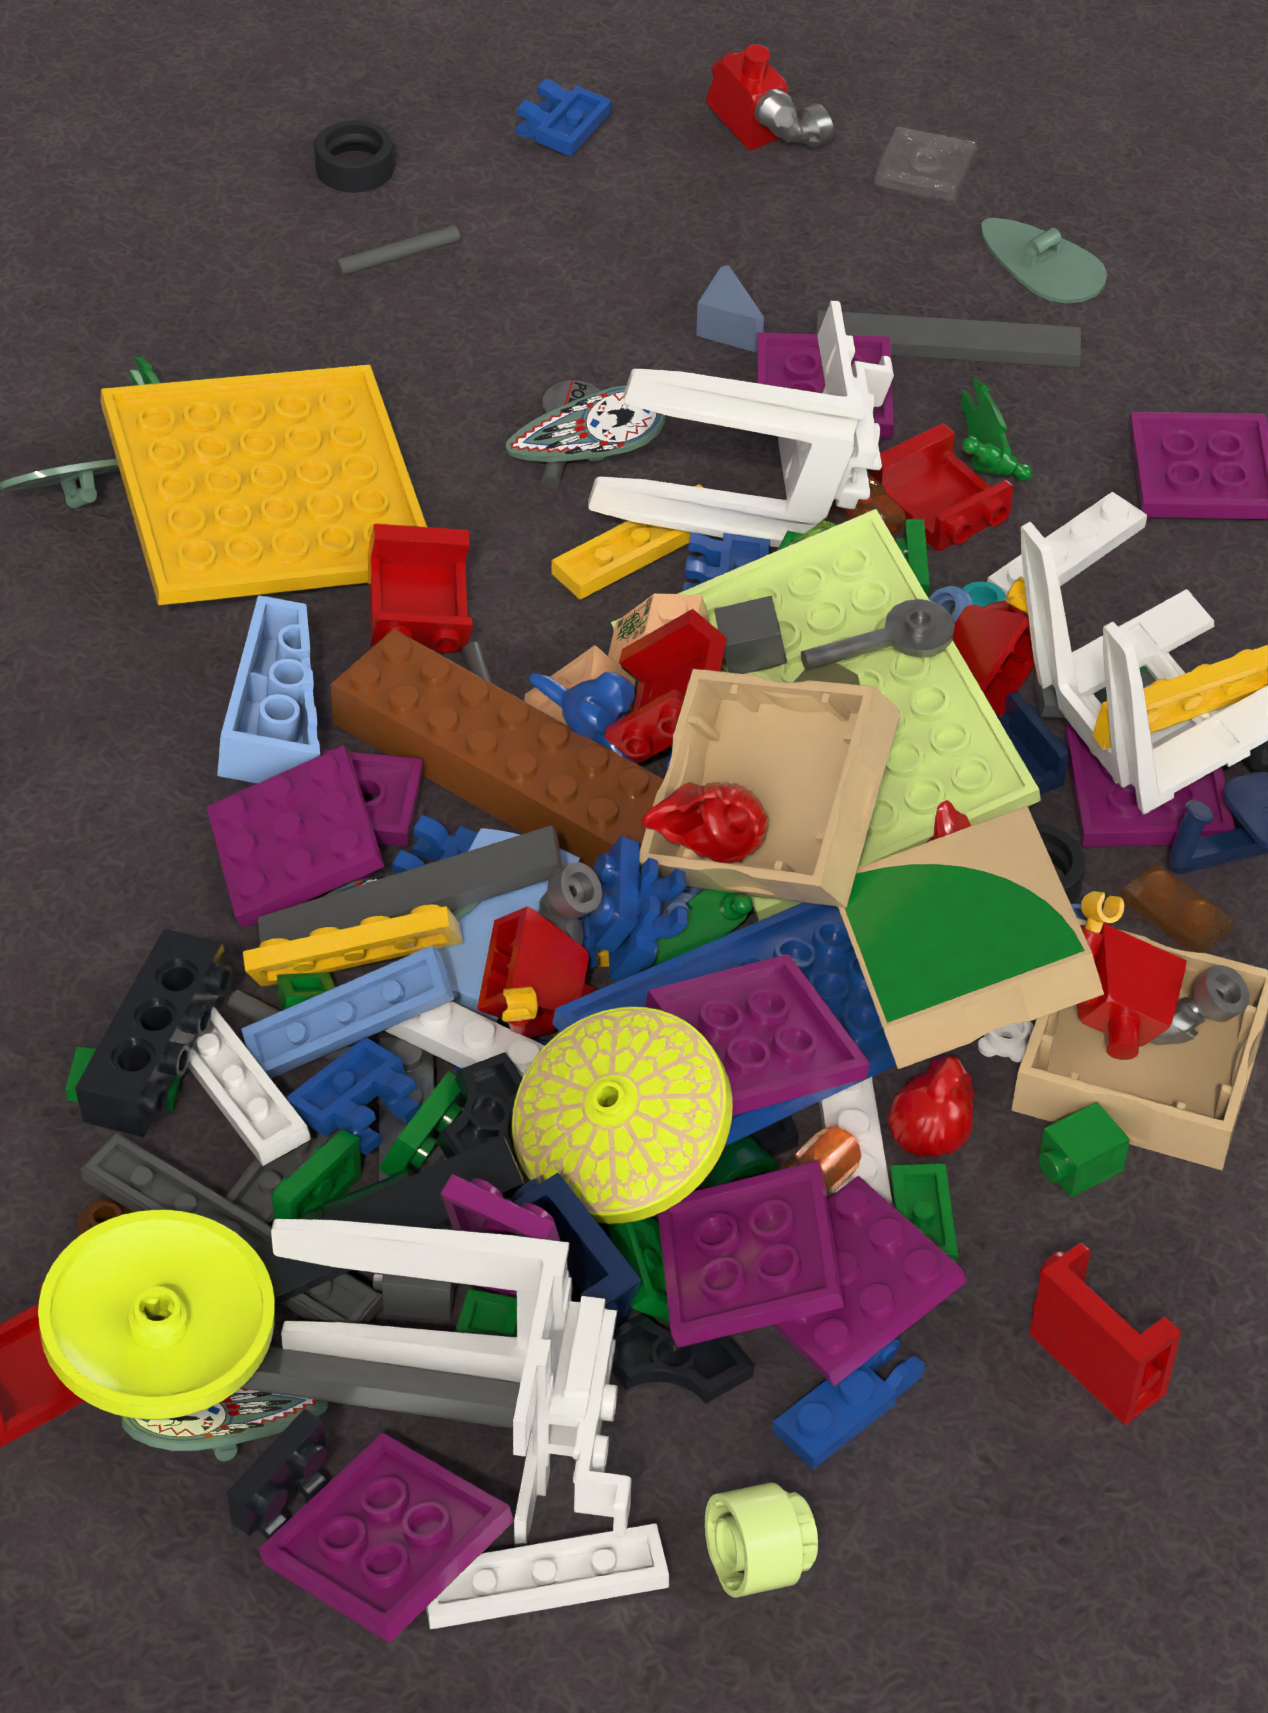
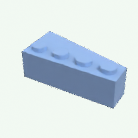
M258 595L220 736L217 776L258 784L320 756V745L317 739L316 707H314L313 670H311L310 639L306 604Z

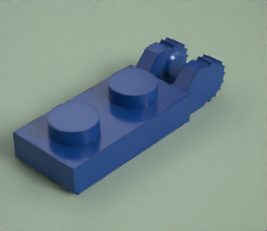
M895 1338L836 1386H832L825 1380L775 1419L772 1432L813 1470L896 1404V1398L922 1377L926 1364L914 1355L897 1366L884 1382L875 1372L891 1361L899 1350L901 1344Z

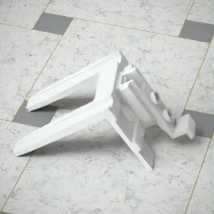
M831 300L817 336L825 379L823 393L681 371L633 369L624 392V402L628 405L667 416L779 436L778 443L787 500L645 479L597 477L588 499L589 509L632 522L723 538V533L770 539L769 546L772 547L780 546L787 530L814 535L817 525H821L823 519L827 517L834 499L836 500L837 507L855 509L858 499L868 500L870 496L866 469L880 471L882 467L878 446L880 427L878 423H874L872 412L874 407H880L883 404L894 377L890 357L882 356L879 365L854 361L851 367V361L855 354L853 336H848L845 333L840 302Z
M1031 522L1021 526V556L1032 651L1038 683L1043 689L1050 685L1054 686L1059 709L1087 744L1092 755L1096 756L1111 774L1113 781L1116 784L1119 783L1122 788L1130 784L1134 786L1138 808L1143 815L1173 799L1174 793L1221 766L1227 764L1230 767L1250 756V750L1268 741V686L1237 703L1150 733L1139 668L1145 666L1156 681L1163 678L1171 679L1185 674L1168 652L1215 627L1214 620L1186 589L1119 627L1114 622L1103 627V636L1072 652L1061 589L1051 547ZM1106 687L1111 747L1102 750L1092 736L1102 705L1094 693Z
M274 1220L271 1229L274 1255L330 1267L517 1291V1337L344 1322L285 1321L281 1332L283 1349L520 1383L513 1419V1455L526 1456L514 1519L515 1548L528 1545L537 1495L546 1496L551 1454L572 1456L573 1459H576L573 1483H575L574 1512L614 1517L613 1537H623L626 1534L631 1504V1478L625 1475L604 1473L608 1455L609 1436L600 1435L602 1420L613 1422L617 1402L618 1385L609 1384L616 1345L613 1335L617 1311L605 1309V1299L581 1296V1302L571 1301L572 1278L569 1277V1270H567L568 1242L513 1235L338 1220Z

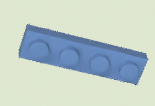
M430 946L248 1025L241 1030L246 1048L269 1078L272 1079L353 1044L364 1037H369L441 1006L455 998L441 953L435 947Z

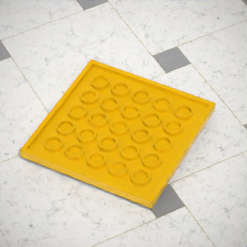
M370 365L101 389L100 403L158 606L368 583L367 551L374 524L427 527Z

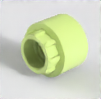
M771 1482L712 1495L707 1503L705 1536L708 1553L723 1589L731 1597L738 1598L795 1585L801 1576V1572L808 1571L815 1562L818 1553L816 1524L808 1503L798 1493H788L778 1484Z

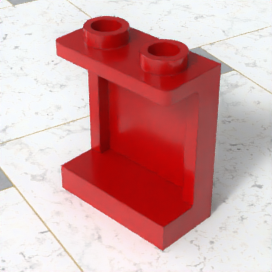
M944 423L880 453L882 467L880 471L871 469L869 482L870 492L903 522H905V519H924L926 542L937 552L954 544L960 545L966 542L972 535L990 526L995 527L1003 523L1006 518L1010 517L1014 487L1007 480L991 487L953 454L955 432Z
M374 524L367 551L370 646H375L393 629L439 653L462 651V648L468 645L473 629L472 618L468 617L465 571V560L470 546L469 530Z
M691 609L623 648L619 664L639 680L632 713L607 726L604 737L636 764L673 745V735L692 670L720 672L727 637L694 609Z
M1081 1242L1066 1253L1062 1251L1056 1252L1042 1265L1039 1271L1040 1280L1037 1296L1032 1307L1034 1312L1030 1335L1126 1425L1167 1394L1182 1331L1165 1316L1141 1334L1133 1329L1084 1283L1091 1250Z
M42 1282V1283L39 1284V1285H40V1291H41V1289H42V1286H43V1283H44V1282ZM39 1304L0 1324V1447L84 1402L83 1399L75 1395L63 1384L46 1358L40 1338Z

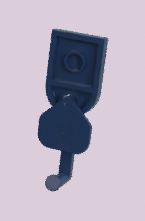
M1256 772L1229 780L1225 786L1223 799L1243 825V828L1200 838L1206 823H1211L1214 819V814L1204 803L1196 800L1188 801L1186 813L1180 822L1168 857V865L1174 873L1184 874L1268 853L1267 772Z

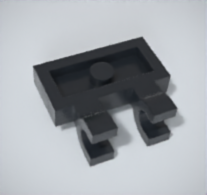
M304 1408L227 1491L230 1520L233 1526L248 1536L257 1529L268 1540L287 1522L280 1512L287 1501L288 1494L294 1487L304 1495L305 1503H308L328 1484L325 1478L318 1472L327 1453L324 1422L322 1419Z

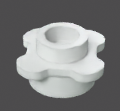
M1026 1021L991 1031L978 1041V1050L987 1057L999 1055L1009 1057L1014 1062H1022L1034 1025L1032 1022Z

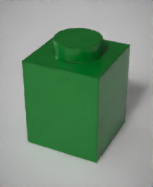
M1095 1102L1044 1128L1038 1159L1039 1165L1045 1177L1051 1183H1059L1072 1198L1124 1171L1130 1138L1101 1105Z

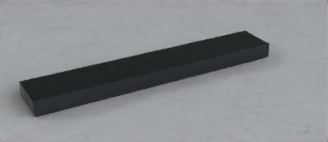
M503 1134L317 1220L443 1229L451 1225L440 1193L452 1174L470 1183L474 1178L486 1181L502 1193L504 1199L512 1197L525 1183ZM272 1240L254 1248L269 1273L274 1292V1306L353 1270L276 1256L273 1253Z

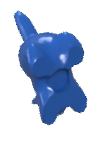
M604 672L596 679L580 682L574 687L567 689L549 676L537 673L529 676L531 684L562 708V716L572 732L588 737L634 762L604 737L607 726L627 716L629 706L635 698L634 686L627 678L615 672Z

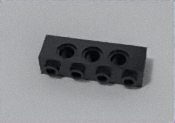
M163 929L75 1087L83 1123L144 1137L154 1117L159 1118L163 1114L171 1085L176 1076L181 1077L185 1073L189 1063L190 1050L197 1037H202L206 1033L210 1024L211 1010L218 997H224L229 990L232 969L226 963L223 942Z

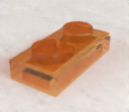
M1158 863L1152 865L1122 889L1121 898L1126 905L1190 952L1205 953L1232 932L1234 924L1232 917Z

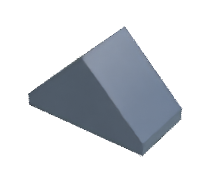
M722 266L698 302L696 336L756 352L758 332L763 333L764 316L730 266Z

